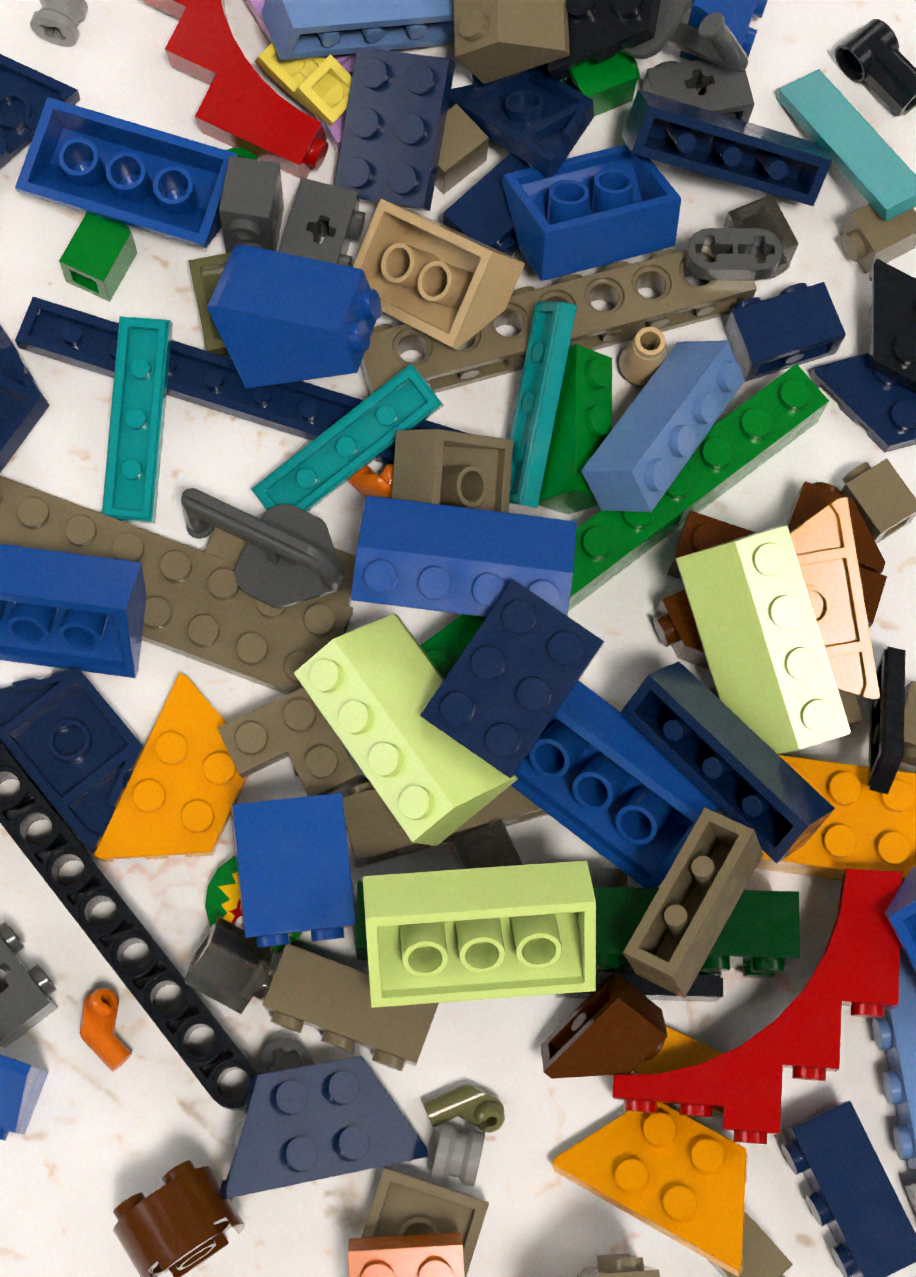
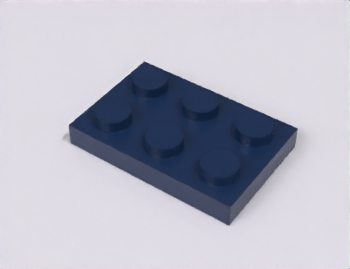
M357 47L334 186L357 191L359 201L378 204L380 199H384L405 208L430 211L455 69V62L453 60L443 57Z
M512 579L420 716L511 779L605 641Z

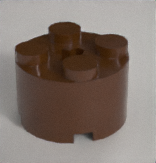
M187 1160L172 1168L162 1177L164 1186L146 1198L142 1192L137 1193L114 1209L113 1213L118 1222L114 1226L113 1232L140 1277H158L168 1271L174 1277H182L229 1244L224 1233L230 1227H233L238 1234L244 1229L245 1223L230 1199L221 1200V1185L209 1166L195 1168L192 1161Z

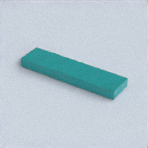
M820 69L778 89V101L812 140L820 145L836 167L885 222L916 207V174Z
M537 302L535 304L509 438L513 440L509 503L538 508L577 305L565 302Z
M119 316L102 514L120 521L155 524L173 323L170 320Z
M410 364L251 490L266 510L277 505L288 504L308 512L393 446L396 439V430H413L443 407L444 404L414 365Z

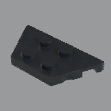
M566 0L570 56L549 62L548 71L553 80H562L568 77L567 69L591 58L597 64L615 56L621 49L633 48L654 39L661 0Z
M876 259L869 272V281H872V305L869 308V328L872 331V341L869 344V368L916 392V278Z

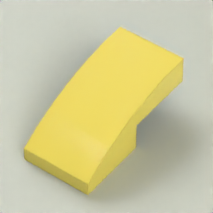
M272 42L255 60L280 87L330 126L347 109L352 76L331 54L326 59L324 57L280 60Z

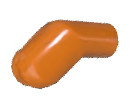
M386 465L380 475L366 466L347 482L365 497L375 496L392 499L394 465Z
M98 988L89 994L83 1003L79 1033L86 1045L114 1072L130 1058L132 1052L114 1034L119 1006L118 996L109 988Z

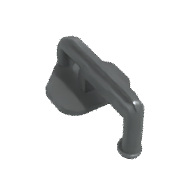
M661 0L654 39L636 47L624 48L619 51L636 59H647L658 54L666 44H669L731 71L743 72L748 65L747 54L732 31L724 23L725 19L721 13L714 12L703 19L699 29L681 22L694 0Z
M185 489L182 493L181 505L186 521V530L190 536L202 539L209 536L214 528L217 527L248 542L235 566L237 585L246 595L273 608L281 609L336 592L343 587L344 569L338 560L327 525L319 517L293 505L281 504L267 510L262 518L259 519L199 489Z

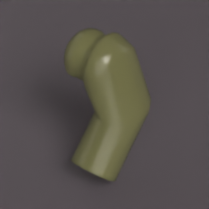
M468 1083L422 1102L432 1127L455 1117H460L479 1127L481 1131L492 1133L499 1130L505 1120L504 1107L501 1101L496 1096Z

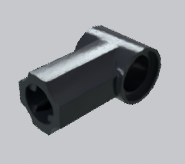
M872 19L837 46L834 54L836 62L841 71L850 80L855 82H862L864 80L898 116L906 115L916 107V68L901 54L899 42L894 31L884 21Z

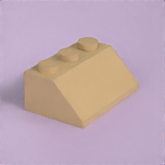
M380 199L353 267L363 269L371 289L374 288L378 292L382 312L452 348L458 349L505 311L525 263L420 213Z

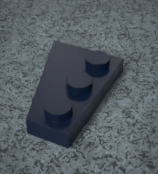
M0 54V168L31 143L47 97L73 105L80 100L78 89Z

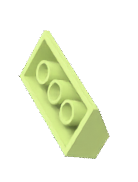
M788 526L773 527L675 558L718 698L777 754L800 750L851 734Z
M393 613L332 639L294 672L299 682L413 843L438 846L518 780L515 774L510 779L420 716L444 681V677L397 614Z
M587 860L363 876L371 1008L596 991V899Z

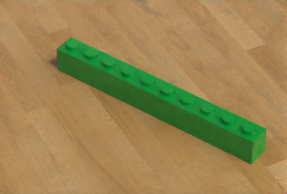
M795 364L710 429L652 512L600 510L576 528L574 567L568 611L682 526L690 510L699 513L819 421L829 400L798 364ZM462 614L420 645L444 679L487 617Z

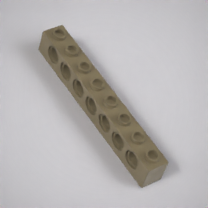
M703 246L701 254L705 255L706 262H714L716 255L712 254L711 247ZM665 249L654 253L645 261L633 264L620 261L606 266L601 272L584 277L581 274H570L557 280L554 285L539 289L526 286L514 290L505 311L469 339L472 345L467 349L459 350L452 348L407 324L396 327L389 324L375 326L370 336L369 349L365 351L360 365L369 395H372L410 364L414 365L434 393L523 370L535 304L537 302H565L577 305L569 347L578 344L594 351L631 341L645 327H655L664 332L730 314L737 304L746 299L753 298L757 287L755 281L704 280L706 285H692L685 279L686 276L692 275L687 269L684 260L686 250L676 252L674 249ZM652 288L658 292L660 297L654 299L646 298L638 292V289ZM604 300L610 303L613 309L599 311L591 305V302ZM502 325H511L520 333L512 337H506L499 334L496 328ZM408 350H416L425 357L418 362L411 363L403 360L400 355Z

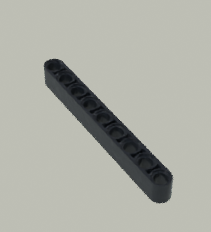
M0 741V784L11 779L20 782L18 795L9 802H0L1 825L213 1100L226 1109L233 1111L245 1110L244 1101L246 1095L239 1100L231 1101L226 1099L221 1092V1082L226 1073L238 1069L245 1071L251 1080V1077L258 1075L256 1069ZM38 820L51 821L52 831L46 841L40 844L28 842L27 832L34 822ZM77 860L83 862L84 874L79 882L70 886L61 885L59 882V872L62 866L69 861ZM109 901L115 903L117 908L115 920L105 928L93 927L90 915L94 907L101 902ZM134 943L146 944L150 953L146 965L139 970L131 971L125 969L123 965L124 951ZM166 985L179 986L183 993V1000L179 1008L172 1013L164 1014L159 1012L155 1006L157 992ZM199 1027H208L213 1029L216 1035L215 1048L206 1056H193L188 1049L190 1034Z

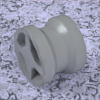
M39 0L41 9L34 12L30 21V27L34 33L43 40L55 45H74L79 34L77 23L85 18L88 10L86 1Z
M442 1123L431 1177L443 1179L448 1175L458 1177L463 1185L474 1187L485 1132L474 1130L469 1134L456 1131L453 1125Z

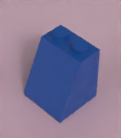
M248 245L234 246L207 305V309L247 389L357 373L364 353L369 349L370 336L376 320L381 316V301L378 292L374 288L371 289L363 269Z
M342 793L232 804L231 823L244 939L256 937L257 948L290 944V933L311 931L312 942L345 938L343 927L355 926L356 918Z

